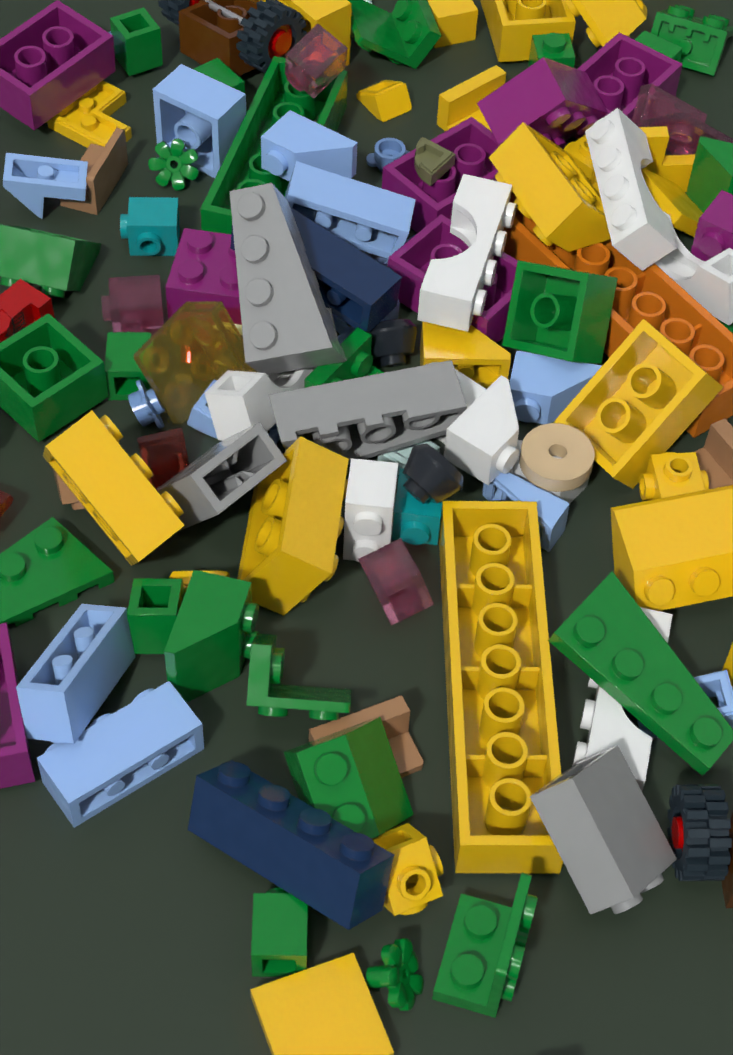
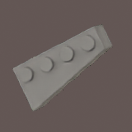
M273 183L229 191L245 363L257 372L270 375L347 361L343 348L335 334L330 313L322 299L315 272L312 270L305 253L306 249L288 200Z
M452 360L432 362L407 369L269 394L279 437L285 451L301 436L348 458V465L351 463V458L365 460L445 435L447 428L467 409Z

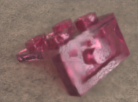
M652 83L641 86L632 122L638 127L667 126L669 140L666 150L672 152L671 155L696 154L700 136L733 143L732 138L705 124L707 114Z

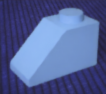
M289 110L261 136V167L287 181H290L296 161L352 178L356 175L358 142Z
M516 350L509 384L517 420L538 424L554 422L602 365L570 362Z

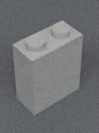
M259 422L214 445L159 487L157 492L161 495L167 491L179 504L184 512L179 517L185 525L180 529L183 530L219 515L287 460Z
M618 745L576 763L530 796L590 915L611 907L614 914H618L636 906L643 900L640 893L661 884L665 880L662 872L677 860Z

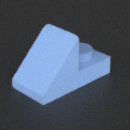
M6 153L3 187L36 216L43 219L44 197L85 201L88 162Z

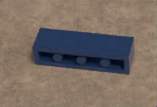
M291 208L306 249L305 253L319 283V290L325 307L331 308L332 314L355 329L358 327L369 333L397 306L402 276L395 273L388 266L363 253L354 245L331 233L319 223L312 221ZM232 225L230 249L235 251Z
M230 760L196 775L188 824L190 832L347 930L352 929L383 910L394 854L375 844L370 837L356 833L332 819L327 812L316 809L291 795L286 788L274 785L255 774L245 764Z

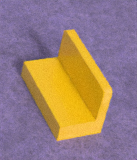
M495 65L439 94L437 125L444 131H447L473 117L491 131L477 103L505 84L506 72Z

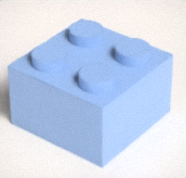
M180 64L153 88L157 144L164 141L171 147L174 139L184 140L186 143L185 151L195 149L199 156L198 160L191 165L215 178L246 115V94Z

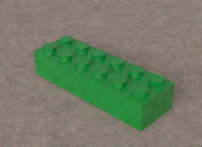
M277 56L273 57L201 206V229L203 231L231 234L232 214L229 191L273 183L285 197L289 181L273 175L261 167V136L289 110L336 132L347 108L348 71Z

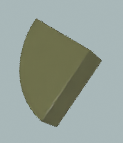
M422 137L416 145L415 170L425 183L432 186L455 165L456 154Z

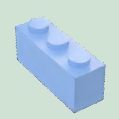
M298 161L295 163L285 194V198L288 200L291 208L312 221L319 223L325 229L347 243L354 245L359 250L386 259L405 244L410 231L416 200Z
M81 604L16 686L27 739L51 741L56 744H75L135 658L127 619V608Z
M168 681L156 689L144 690L134 698L132 703L115 713L104 714L95 719L89 728L82 732L75 744L53 743L49 746L44 754L37 757L42 783L75 828L204 750L203 724L171 682Z

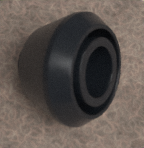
M393 319L379 322L369 332L372 335L371 355L373 356V361H380L381 368L406 364V357L412 355L418 331L417 326L409 319Z
M427 443L415 445L412 448L402 472L408 479L403 487L423 505L428 499L437 504L462 490L464 479L462 474L441 453Z

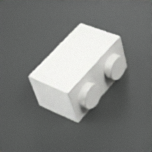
M351 458L345 500L343 559L355 560L364 564H389L398 463Z

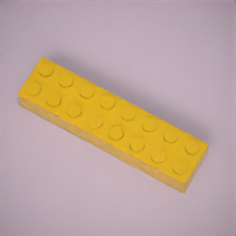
M442 501L439 550L455 873L521 874L522 872L526 874H560L563 860L530 798L532 794L561 775L537 502Z

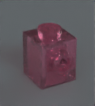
M317 24L286 54L285 75L287 80L298 91L304 90L312 98H315L345 69L347 47Z
M160 275L109 278V295L101 296L103 321H112L113 332H151L152 336L165 335Z
M401 538L358 559L390 625L434 605L421 573Z

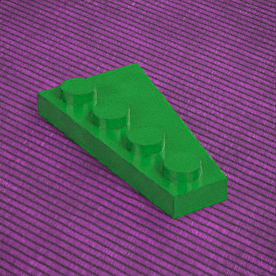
M51 517L0 554V624H15L16 627L33 620V613L55 603H58L60 607L78 599L77 593L95 585L101 589L114 583V573L54 517Z
M613 571L548 640L701 776L713 766L732 743V727Z

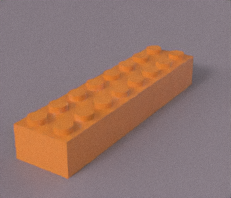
M512 192L510 202L513 203L517 197ZM516 208L512 227H504L503 231L507 232L503 252L520 261L548 264L618 278L604 347V353L608 357L616 351L636 326L645 319L723 386L722 390L689 425L686 431L695 438L709 430L711 424L733 416V333L655 263L641 271L612 246L611 239L571 252L564 250L554 243L549 247L534 233L535 222L525 217Z

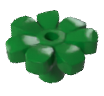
M174 139L171 147L164 141L158 143L155 146V151L160 157H152L148 161L151 171H160L156 177V182L162 187L172 181L174 190L184 189L186 187L185 178L195 180L199 174L198 168L191 165L198 160V153L195 149L185 151L186 143L182 139Z
M408 938L395 939L394 944L384 945L381 950L384 965L369 966L367 968L366 981L370 988L387 987L389 991L388 1003L392 1008H399L400 1011H409L414 1006L415 995L423 993L424 978L421 975L414 974L419 969V962L416 953L413 951L411 940Z

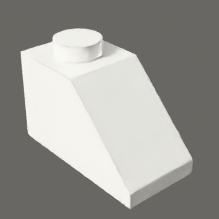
M501 375L446 430L444 457L486 485H489L501 472L503 474L508 473L515 465L519 456V450L516 449L519 425L509 379Z

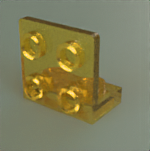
M222 301L185 302L134 354V360L155 391L170 419L175 424H182L190 416L193 406L214 379L218 380L228 370L257 372L245 363L243 338Z

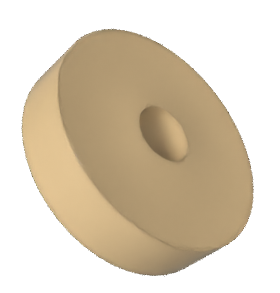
M548 423L532 429L524 437L519 464L524 476L535 486L548 491L565 492L576 489L587 481L592 471L595 452L590 439L577 428L566 424ZM552 456H559V457H561V458H560V459H557V458H554V457H552Z

